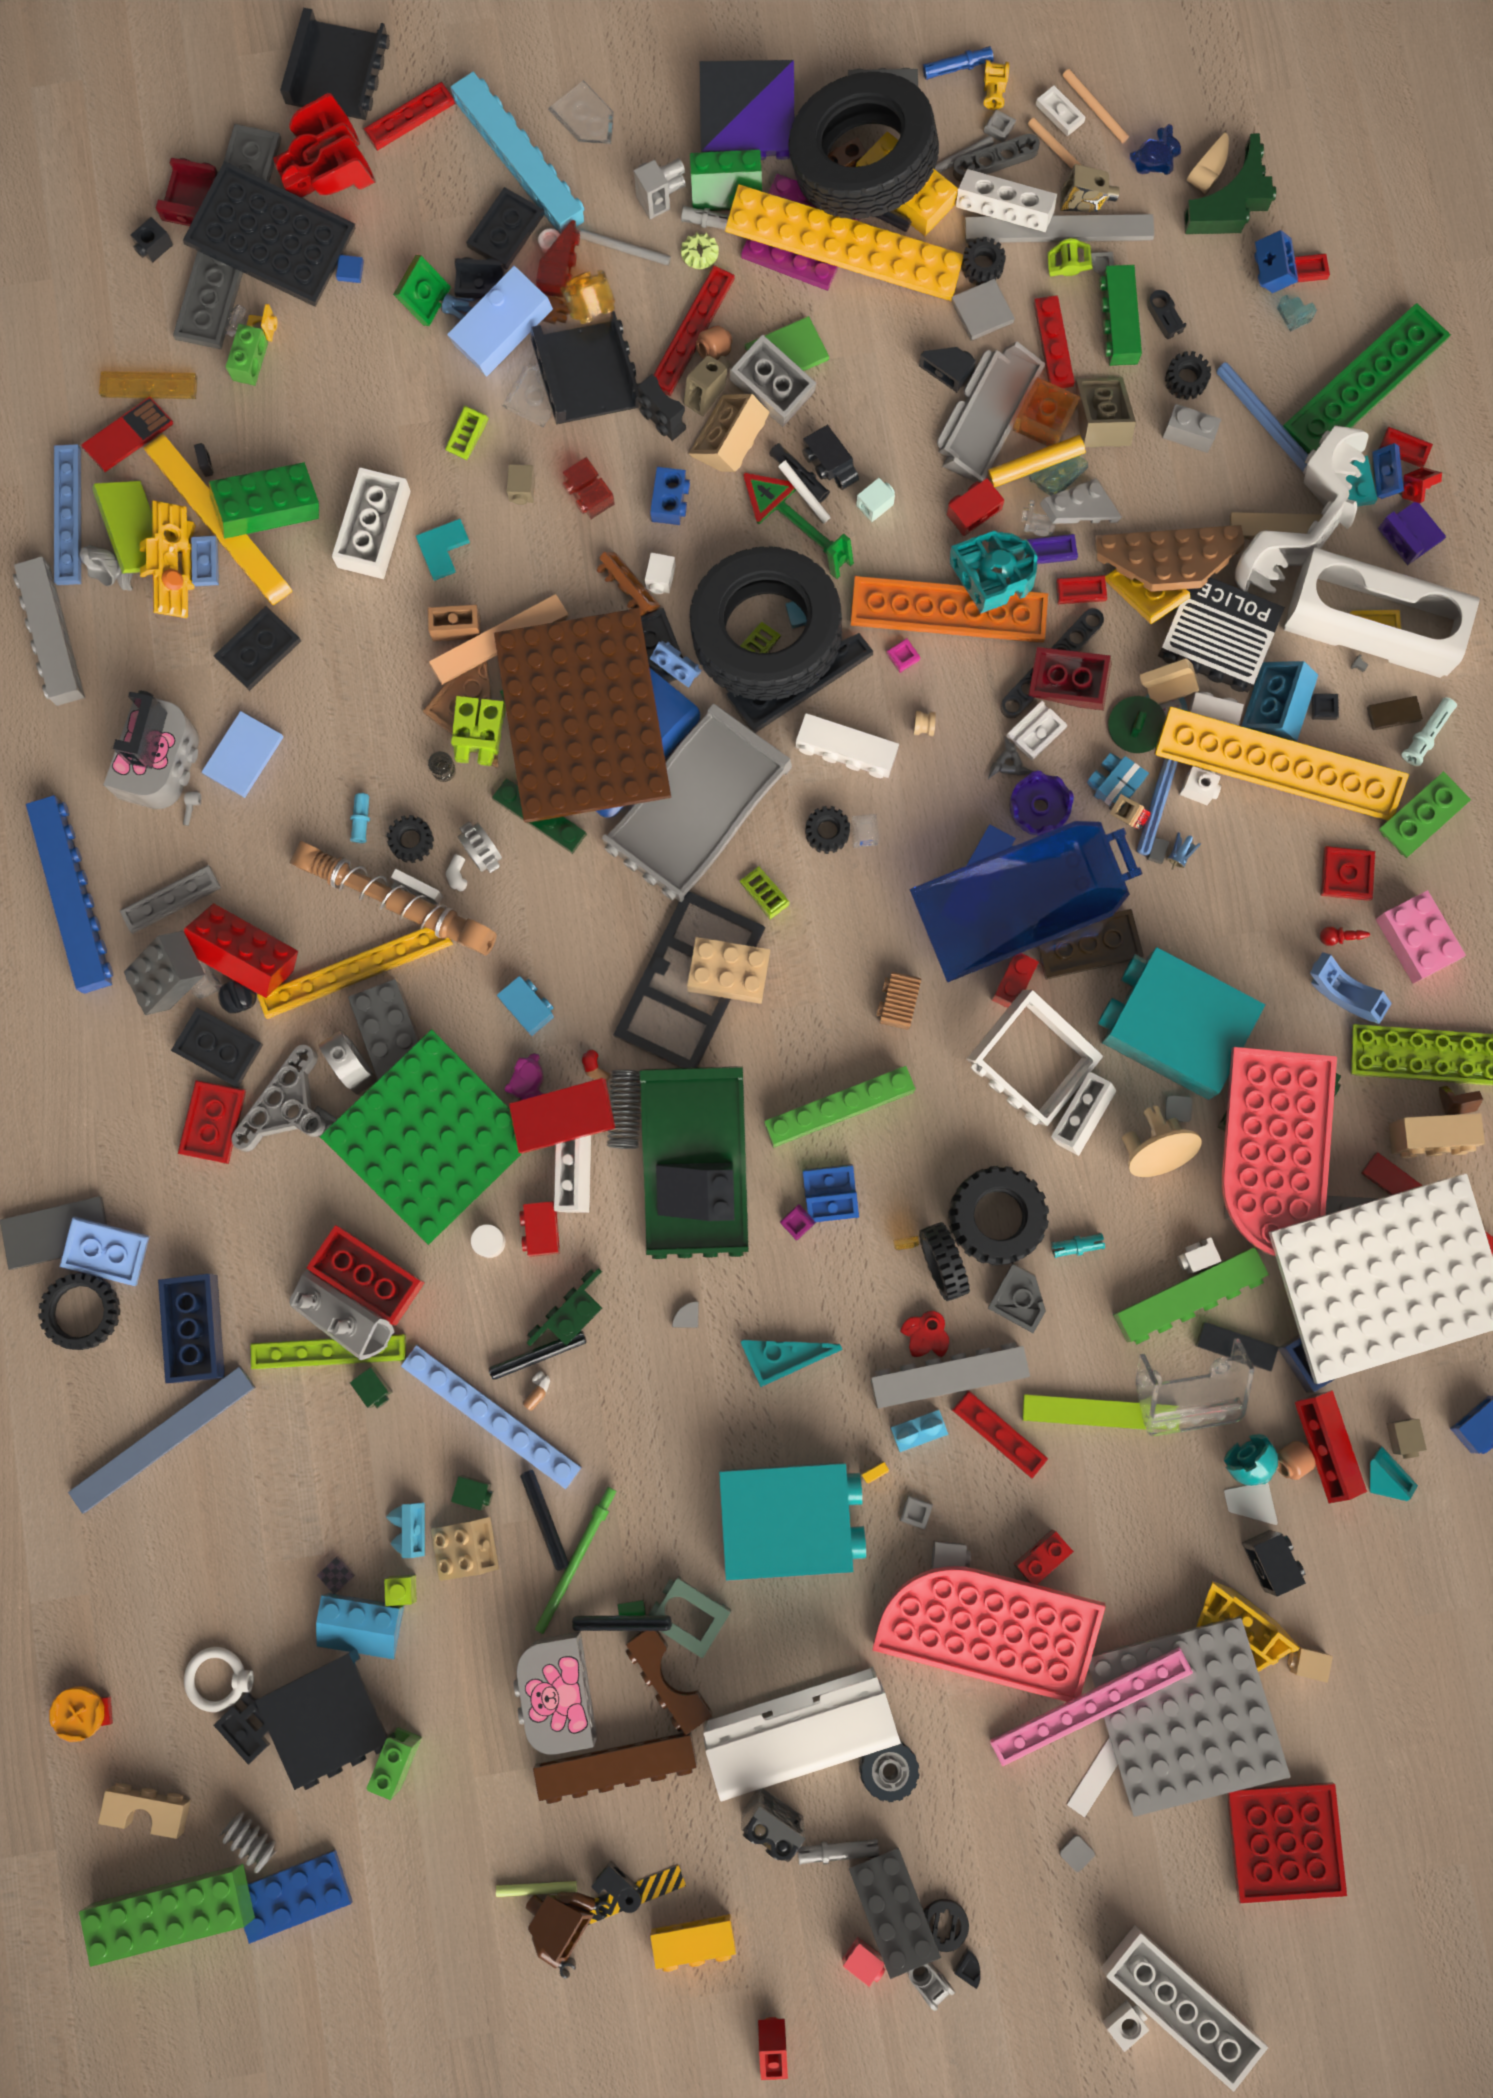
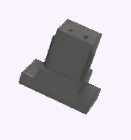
M1359 654L1350 668H1357L1364 672L1369 664L1362 661V655Z

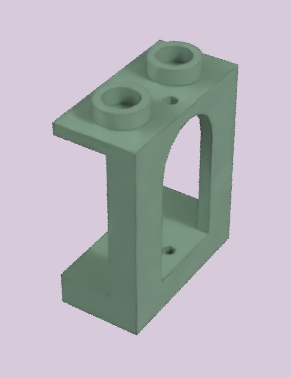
M677 1576L675 1581L670 1578L662 1593L666 1594L661 1604L656 1601L648 1615H666V1603L671 1598L682 1597L714 1617L701 1640L672 1623L670 1630L661 1631L703 1659L731 1613V1609L723 1604L720 1605L681 1580L680 1576Z

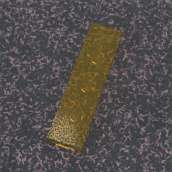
M101 371L99 394L105 398L151 397L162 399H196L198 377L196 373Z

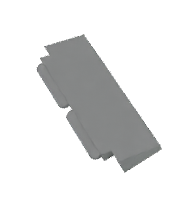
M1017 341L1006 347L1003 353H1000L998 350L984 352L964 388V395L967 399L965 402L959 401L956 403L937 439V445L940 448L938 452L947 456L942 467L974 482L985 480L988 469L992 467L1046 363Z

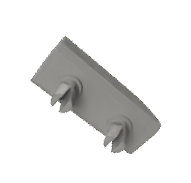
M307 1270L302 1274L294 1293L291 1295L289 1303L293 1309L360 1360L370 1358L384 1350L388 1346L391 1335L394 1333L392 1325L387 1320L356 1302L311 1271Z

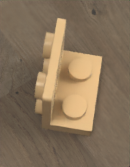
M490 1517L431 1529L440 1581L480 1575L499 1569Z

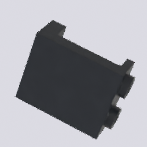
M139 690L138 693L129 692L128 695L130 700L139 708L131 741L126 742L115 739L113 750L127 764L152 769L167 712L161 706V703L153 697V694Z

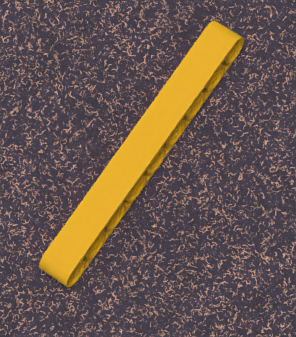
M163 433L143 447L153 462L214 536L217 537L219 542L272 606L292 592L286 581L247 534L224 539L210 499V489Z

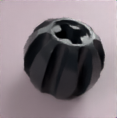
M235 980L223 984L219 989V1003L228 1013L236 1014L245 1011L256 1003V992Z

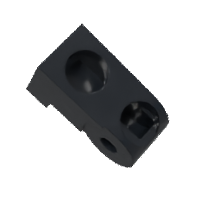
M612 1861L607 1864L592 1883L591 1887L598 1894L605 1889L618 1901L620 1909L625 1913H633L639 1909L643 1896L641 1889Z

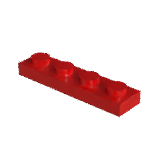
M1058 295L1036 298L1033 304L1050 390L1074 387L1075 381Z

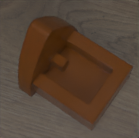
M1448 1086L1439 1087L1440 1099L1446 1115L1475 1112L1483 1101L1480 1091L1455 1095Z

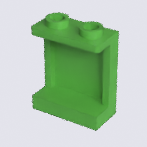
M399 1727L395 1731L396 1738L389 1737L386 1739L366 1788L367 1791L390 1801L401 1790L422 1739L421 1736Z

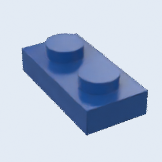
M1394 443L1373 451L1377 497L1384 499L1403 492L1399 446Z

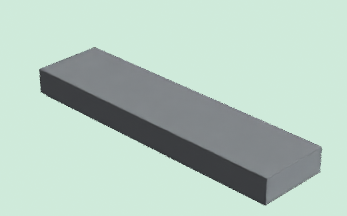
M207 865L120 910V913L129 931L133 934L221 889V886L212 868Z

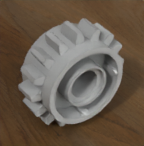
M468 822L459 828L462 834L457 837L481 872L487 869L492 873L500 867L497 861L502 859V857L479 823L472 826Z

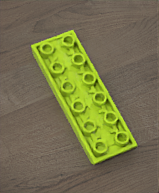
M1353 1024L1351 1074L1355 1076L1493 1085V1034Z

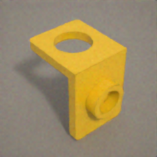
M265 304L263 316L249 315L247 326L253 327L255 323L262 322L263 333L267 341L272 342L274 331L277 329V317L274 316L270 305Z

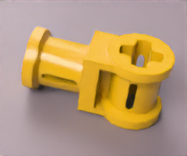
M986 60L984 91H987L983 104L987 109L998 110L1004 106L1003 93H1005L1008 81L1009 62L1000 64L990 63V60Z

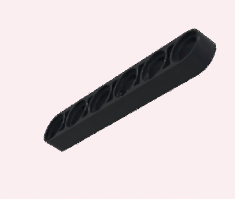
M1095 608L1085 611L1051 649L1079 652L1102 627L1104 623L1103 613ZM1090 615L1097 617L1099 624L1097 626L1088 625L1086 617ZM1074 632L1080 633L1083 641L1081 643L1072 642L1070 634ZM1034 666L1002 700L1000 709L1005 717L1010 719L1017 718L1036 698L1026 695L1021 689L1022 685L1031 684ZM1008 701H1015L1019 709L1016 712H1010L1006 709L1005 704Z

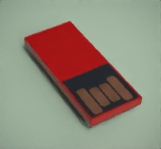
M148 397L81 444V447L105 473L172 426L173 421L151 397Z

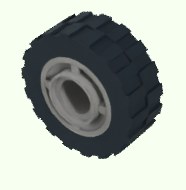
M901 1741V1744L864 1755L863 1757L861 1756L859 1772L862 1783L873 1797L883 1802L884 1800L888 1802L901 1801L904 1797L909 1796L911 1791L917 1786L916 1782L920 1775L918 1772L919 1763L911 1749ZM889 1763L895 1764V1773L890 1777L884 1776V1766Z

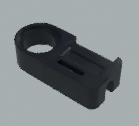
M1164 290L1154 291L1149 298L1147 306L1164 337L1171 339L1176 332L1178 335L1183 333L1186 323L1183 324L1174 308L1175 303L1170 295ZM1161 298L1165 301L1166 305L1164 307H1156L1153 304V300Z

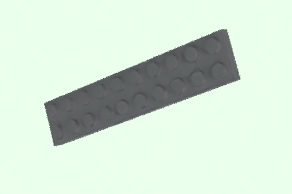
M234 124L224 161L269 182L275 164L273 158L277 156L282 139L280 133ZM197 251L173 334L175 340L222 349L243 272Z

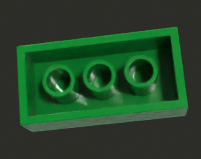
M305 462L209 481L210 499L224 539L319 519V501Z

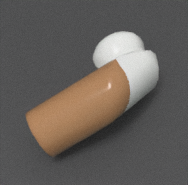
M539 1371L532 1378V1382L537 1387L523 1401V1405L530 1411L545 1397L550 1384L549 1376H546L542 1371Z

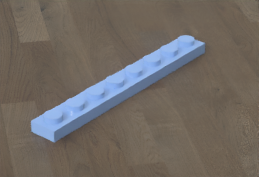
M418 1345L414 1347L401 1365L402 1368L564 1489L568 1488L581 1470V1466Z

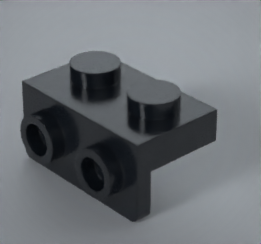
M470 257L456 258L454 263L456 268L455 297L483 298L505 275L502 261L492 258L486 260Z

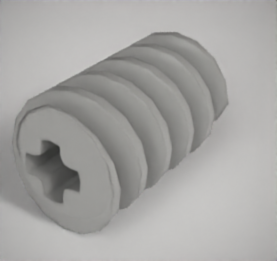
M242 1811L230 1821L220 1835L225 1833L222 1841L224 1844L233 1840L230 1848L232 1852L241 1848L238 1855L240 1859L249 1855L246 1862L248 1866L257 1862L254 1872L258 1873L276 1853L273 1850L276 1841L273 1840L266 1844L267 1833L258 1837L260 1826L258 1825L250 1829L252 1819L250 1818L242 1822L244 1816Z

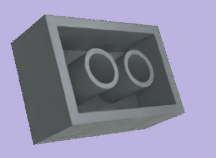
M184 931L157 936L124 971L126 980L130 984L137 1003L141 1006L145 1015L170 1010L205 975Z

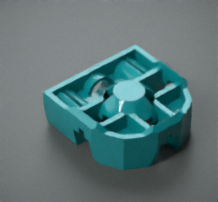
M993 530L951 546L950 565L980 613L1007 604L1010 596H1013L1015 593L1019 599L1025 598L1034 586L1038 555L1027 539H1021L1012 533ZM984 540L986 541V543L989 542V553H987L984 546L982 545V542ZM994 567L1002 569L1001 573H996L992 570ZM1008 577L1011 580L1010 585L1006 583V578Z

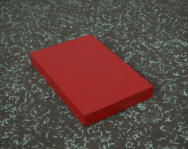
M196 1080L177 1154L229 1164L233 1149L232 1135L239 1124L246 1090Z

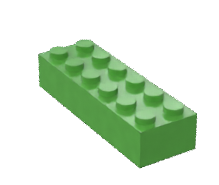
M243 1864L97 1901L79 1911L90 1967L244 1928L255 1919Z

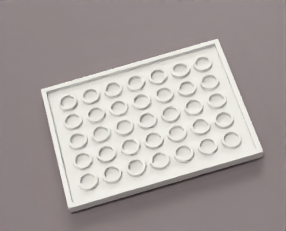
M1467 1174L1453 1176L1268 1232L1310 1371L1316 1384L1493 1330V1256Z

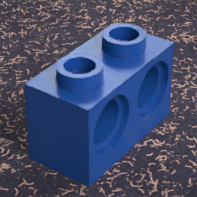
M657 467L650 511L652 522L680 525L681 517L686 516L687 502H683L684 494H689L690 480L686 479V470ZM669 483L678 484L674 488H670L667 486ZM667 505H673L675 507L672 510L664 509V507Z

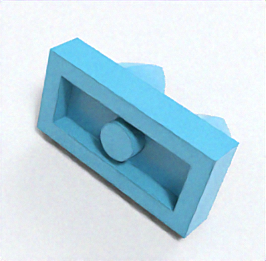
M940 1410L890 1427L899 1452L948 1435Z
M425 1503L402 1504V1506L393 1509L386 1516L392 1524L402 1528V1533L397 1535L390 1544L397 1552L402 1554V1558L425 1556Z

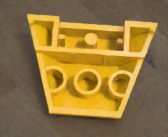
M1212 1581L1196 1627L1241 1616L1258 1672L1270 1664H1276L1280 1658L1288 1653H1294L1300 1649V1646L1276 1620L1233 1588Z

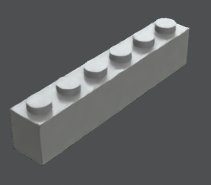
M43 557L14 564L16 574H13L16 586L21 590L22 596H19V601L23 610H26L28 618H25V624L28 631L32 632L33 640L30 642L35 655H38L39 662L36 663L40 676L44 678L45 685H42L45 697L50 699L56 706L85 698L50 565Z
M1016 1342L1001 1345V1351L991 1352L990 1347L976 1350V1356L966 1358V1353L950 1356L951 1361L941 1363V1359L937 1358L925 1361L926 1366L916 1368L915 1363L900 1366V1372L891 1373L890 1368L875 1371L876 1377H871L870 1380L876 1408L1030 1377L1024 1346L1017 1347Z

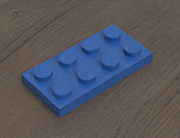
M336 1849L248 1883L255 1919L247 1924L244 1930L250 1944L350 1905L353 1901Z

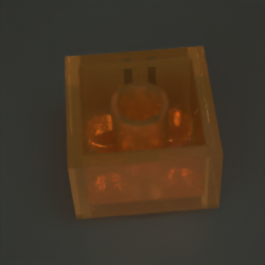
M1037 377L1016 417L1013 431L1045 446L1061 442L1077 410L1081 397Z

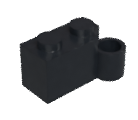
M828 424L803 438V455L808 463L812 462L814 464L815 471L821 480H831L834 478L841 490L859 481L852 456Z

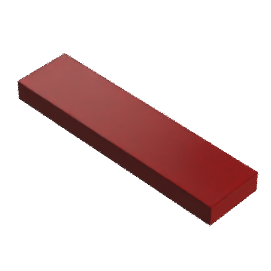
M441 81L363 129L370 142L378 151L455 104V100Z
M967 1391L952 1409L956 1415L1031 1479L1047 1462L1048 1458L970 1391Z

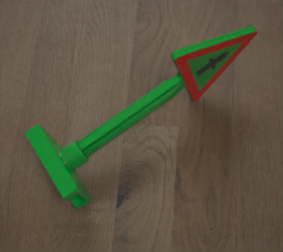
M749 473L743 474L757 524H761L771 513L778 510L823 549V552L828 557L830 574L834 578L838 579L840 577L839 568L845 562L850 567L854 564L851 539L843 533L835 542L833 540L830 541L784 502L796 491L790 481Z

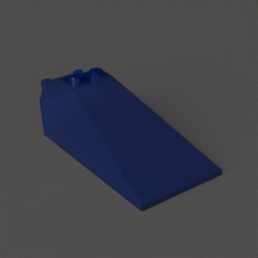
M1074 821L909 889L947 983L1113 916L1130 895L1125 881L1143 874L1141 868L1137 867L1125 835L1127 833L1125 828L1123 827L1106 834L1101 822ZM1112 840L1117 842L1128 870L1126 873L1122 874L1109 843Z

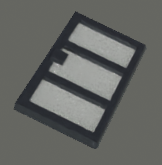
M688 891L684 896V900L682 902L679 901L613 1034L614 1037L677 1067H698L731 999L688 992L687 985L695 939L698 937L757 947L766 927Z

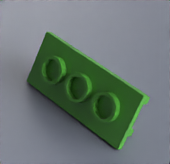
M1443 771L1387 821L1379 831L1383 837H1386L1399 850L1401 855L1407 858L1470 802L1471 799Z

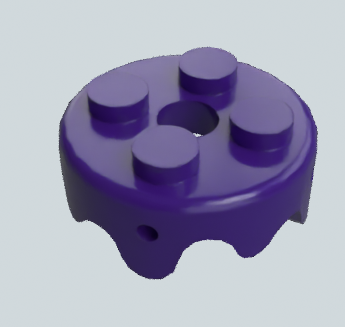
M1034 771L1015 786L1009 803L1011 816L1017 826L1029 834L1042 836L1055 833L1064 826L1070 817L1074 801L1073 792L1067 788L1060 777L1045 775L1042 771ZM1036 800L1045 801L1047 809L1044 811L1036 810L1034 802Z

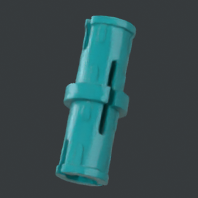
M1099 1233L1081 1238L1077 1235L1073 1236V1239L1051 1242L1052 1249L1063 1248L1062 1250L1052 1251L1054 1258L1071 1254L1080 1256L1083 1255V1252L1105 1249V1242L1094 1244L1095 1241L1104 1240L1103 1234Z

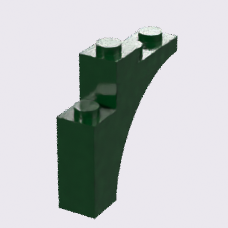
M1260 133L1250 134L1245 146L1244 165L1238 175L1227 186L1209 196L1188 200L1184 211L1185 234L1242 233L1245 223L1249 222L1251 211L1269 210L1272 201L1276 199V186H1273L1272 176H1265L1266 168L1265 165H1262L1264 144L1260 143Z

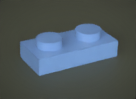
M191 537L193 585H219L217 537Z

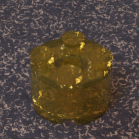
M596 270L598 275L591 276L590 271L579 274L566 282V288L561 287V292L571 318L580 320L581 324L591 322L594 319L593 316L600 313L607 314L615 310V298L606 273L603 270Z

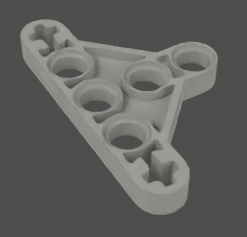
M300 1045L293 1050L234 1131L232 1143L236 1148L249 1152L257 1146L263 1136L299 1129L311 1137H317L324 1132L325 1120L312 1110L308 1074L316 1065L318 1059L314 1049L307 1045ZM303 1053L309 1057L307 1061L301 1058ZM296 1064L302 1069L299 1071L293 1065ZM290 1071L295 1072V1080L290 1084H286L284 1081L285 1075ZM279 1092L281 1095L279 1102L270 1104L269 1098L271 1094ZM293 1105H298V1115L290 1118L288 1116L289 1108ZM260 1112H264L266 1116L265 1121L260 1125H256L254 1122L255 1116ZM312 1118H317V1128L313 1131H308V1121ZM249 1125L257 1131L254 1133L252 1130L248 1129ZM243 1135L249 1139L247 1143L241 1140Z

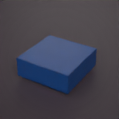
M340 255L336 274L337 280L361 283L364 265L363 257Z

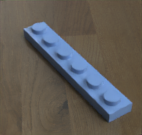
M78 444L54 446V582L57 585L81 584V558L79 555L81 550V448Z

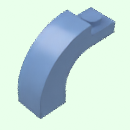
M1322 952L1319 959L1313 964L1310 972L1313 977L1311 984L1321 994L1348 1012L1380 1024L1392 1004L1384 991L1364 985L1347 975L1330 954Z

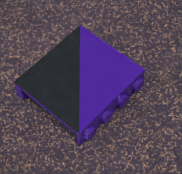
M794 60L699 61L701 152L760 150L761 160H765L766 156H776L778 160L789 159V134L794 121Z

